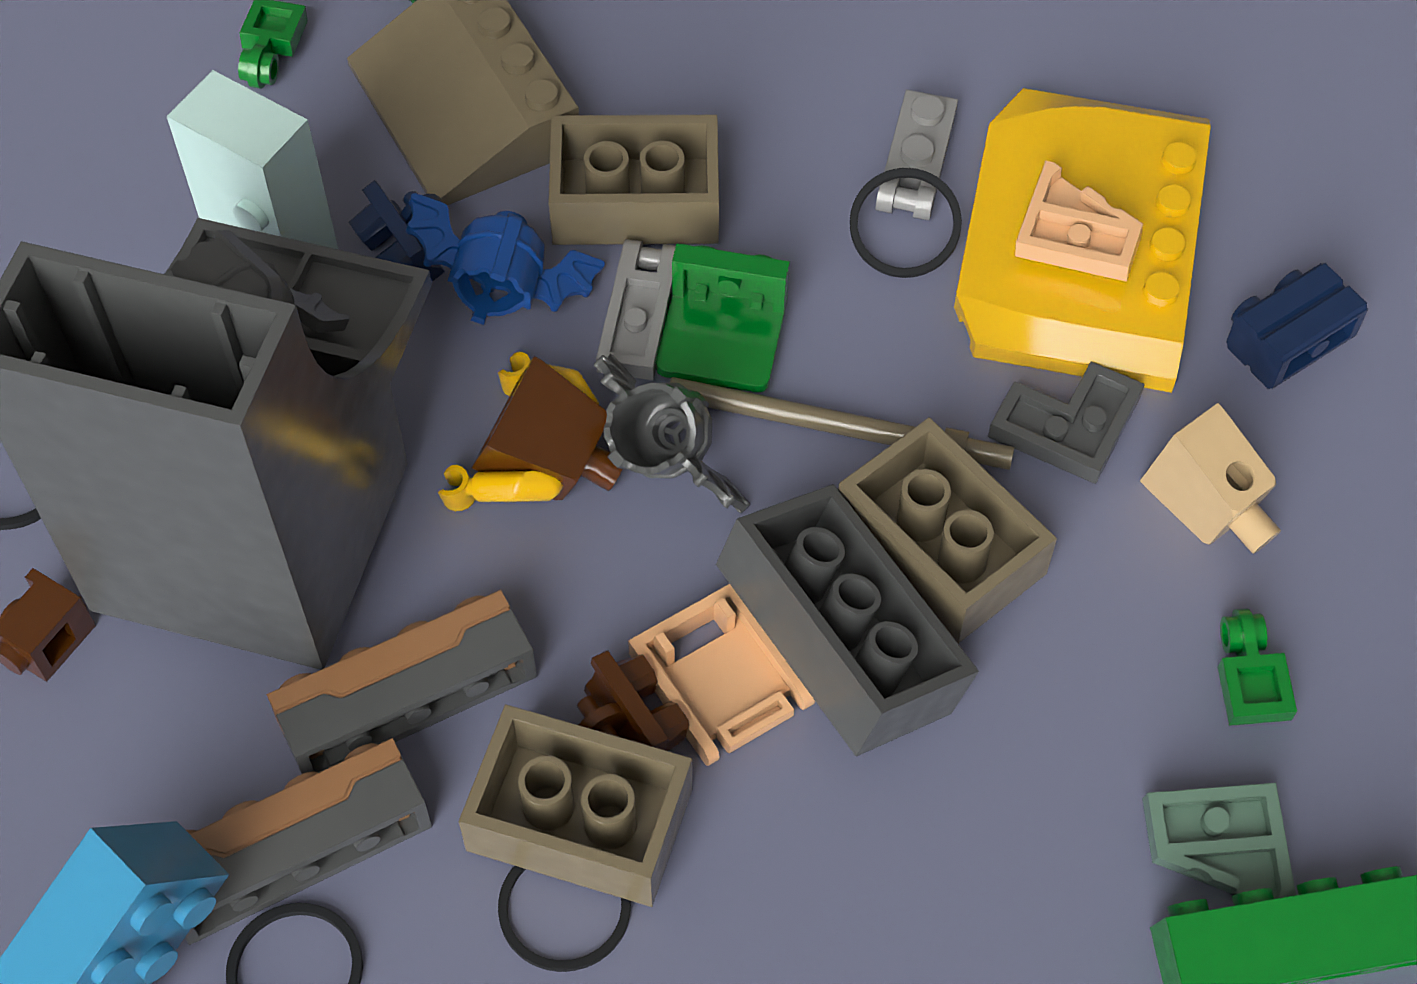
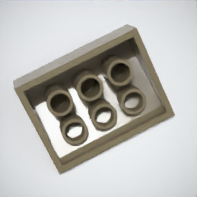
M417 0L347 57L350 69L426 194H436L446 205L549 164L551 116L579 115V107L507 0Z

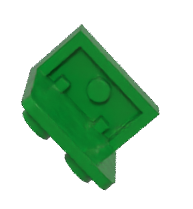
M676 243L672 259V299L657 354V373L667 378L676 377L757 393L765 391L770 383L787 306L790 261L773 259L760 254L747 255L722 251L704 245L691 246Z

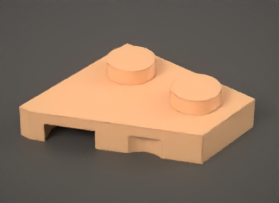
M1045 161L1016 240L1015 256L1127 282L1141 240L1143 223L1124 210L1111 207L1106 202L1105 197L1089 186L1082 191L1061 177L1062 168L1054 162Z

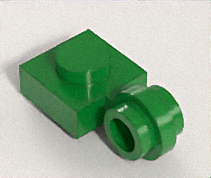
M275 0L253 1L239 32L241 45L244 48L238 64L240 80L247 81L250 87L259 89L264 88L266 84H275L279 71V57L277 54L293 57L308 22L306 6Z
M1248 608L1234 609L1232 616H1223L1221 618L1220 635L1225 653H1236L1237 657L1222 658L1217 667L1229 726L1292 721L1297 713V707L1285 653L1260 655L1259 651L1266 650L1268 639L1266 622L1261 613L1252 614Z

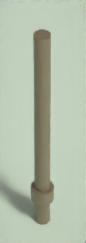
M672 377L670 383H679L690 390L699 392L709 403L708 408L886 445H892L915 428V426ZM946 427L945 432L978 464L1010 470L1015 447L969 438L968 431Z

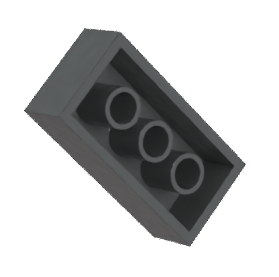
M834 484L736 519L716 566L856 757L952 714L979 670Z

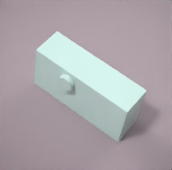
M212 70L167 115L199 218L338 249L308 119Z

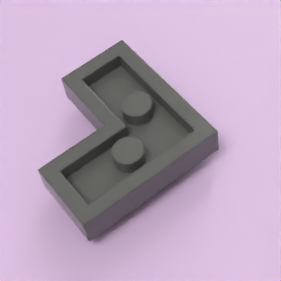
M1092 361L1068 404L1014 381L990 424L988 437L1007 446L1015 447L1014 449L1096 484L1141 397L1145 384Z

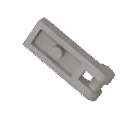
M906 89L885 171L897 168H916L940 178L956 116L958 99ZM898 178L887 181L879 186L875 210L892 213L893 208L914 212L913 218L929 221L937 188L925 181L914 178Z
M625 239L596 361L601 355L608 357L612 354L634 378L654 380L657 354L672 298V259L676 246L664 244L662 249L643 247V241ZM640 269L657 271V273L640 271Z

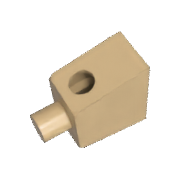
M1219 403L1212 406L1174 434L1140 480L1203 543L1210 545L1231 529L1250 552L1255 554L1281 532V529L1259 506L1261 501L1277 485L1275 476Z

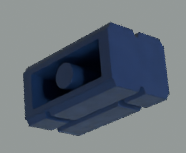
M1320 263L1304 274L1297 269L1287 274L1277 284L1274 292L1266 298L1260 300L1257 296H1252L1238 306L1231 317L1233 325L1226 341L1227 348L1244 366H1250L1251 373L1267 389H1273L1355 337L1368 311L1367 302L1350 286L1345 287L1343 279L1326 263Z

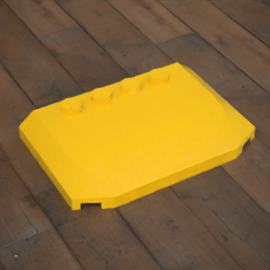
M1023 88L988 126L956 291L954 309L959 322H964L967 329L972 356L1083 377L1092 361L1144 383V388L1172 393L1184 344L1211 128L1210 120ZM1045 161L1054 162L1062 168L1061 177L1082 191L1089 186L1105 197L1106 202L1111 207L1122 209L1143 223L1141 240L1127 282L1015 256L1016 240Z

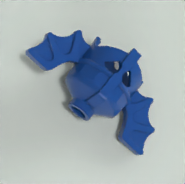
M413 193L410 197L409 205L412 211V219L408 222L406 233L416 237L422 244L425 252L424 266L443 265L451 269L448 282L453 283L454 290L460 300L473 311L470 321L484 325L487 316H503L516 312L522 307L529 310L531 309L533 299L544 301L550 306L551 311L557 312L562 302L568 297L575 295L588 297L593 289V278L598 273H601L605 262L601 259L576 250H570L555 267L543 269L545 244L536 231L527 225V221L520 214L512 211H500L496 215L478 217L463 230L461 239L453 234L449 219V209L445 203L417 193ZM471 279L481 284L482 294H475L470 282ZM494 290L506 291L508 293L495 302L490 297V293L494 292Z

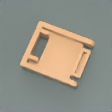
M730 584L628 640L629 655L634 657L643 654L654 669L658 681L655 693L663 704L670 701L677 703L688 718L690 725L686 738L706 766L713 764L720 758L718 749L712 740L717 738L725 751L730 754L793 717L794 708L786 697L791 696L802 710L815 703L811 694ZM714 620L724 634L675 662V649L671 643Z

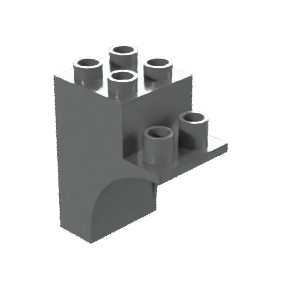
M202 218L196 219L182 248L164 274L28 242H20L0 278V441L90 611L320 670L325 668L408 464L390 383L432 286L429 270ZM217 230H230L263 261L273 264L278 275L286 281L289 288L309 295L314 293L321 294L323 302L339 314L349 315L350 320L344 331L318 333L300 322L295 304L174 277L171 268L177 260L186 259L191 253V248L197 243L213 241Z

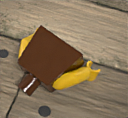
M516 352L510 357L513 372H508L504 369L498 372L502 390L509 398L471 467L478 472L474 474L473 478H470L462 466H449L445 470L444 476L450 485L459 487L454 490L442 489L438 491V494L449 510L463 511L468 509L475 500L478 502L563 500L581 476L610 491L623 469L617 468L608 458L610 451L597 445L604 431L607 412L599 405L597 398L579 371L546 364L535 356L530 360L526 353Z

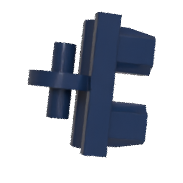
M376 180L362 189L370 204L363 208L348 223L371 251L392 235L397 240L375 258L429 270L432 282L442 275L445 270L441 265L424 266L425 252L422 244L416 237L406 233L408 222L412 219L409 200L411 195L417 192L410 191L404 196L403 202L406 206L402 210L394 200L388 198ZM436 194L423 195L428 198L444 203L443 200Z

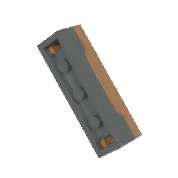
M499 590L487 596L478 595L470 597L457 605L454 611L429 622H414L404 627L396 637L371 648L359 647L342 656L337 663L313 674L302 673L286 680L279 689L266 695L301 774L307 772L320 773L343 762L351 751L362 745L370 743L379 745L393 738L394 742H397L536 678L537 673L533 648L512 609L510 610V605L502 590Z
M393 738L379 745L375 743L362 745L351 751L344 761L320 773H303L290 780L282 791L260 801L250 800L239 803L230 808L222 819L199 830H186L229 874L214 896L216 904L212 912L200 924L191 928L185 939L189 945L432 828L425 801L404 760H402V756Z

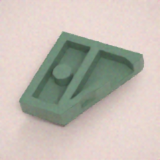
M1276 783L1150 792L1142 798L1152 863L1233 895L1263 888H1272L1274 899L1296 895Z

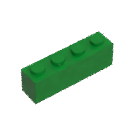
M1393 866L1360 874L1362 884L1339 888L1337 878L1328 877L1296 885L1298 895L1274 899L1272 888H1263L1233 895L1234 906L1209 910L1207 899H1197L1170 905L1167 907L1169 917H1165L1150 927L1163 984H1311L1417 965V875L1403 877L1401 867Z

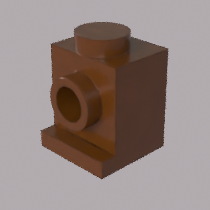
M32 568L25 576L30 588L21 598L15 599L8 604L0 616V663L18 675H22L27 669L47 682L96 625L80 596Z

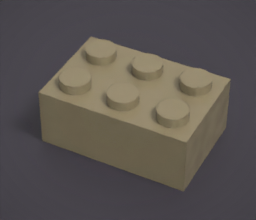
M717 115L551 116L548 203L552 245L624 244L625 239L643 241V244H718L719 173Z
M930 417L839 483V492L958 644L1038 582L1048 572L1057 538Z
M505 704L458 821L465 849L471 853L653 907L692 792V758Z

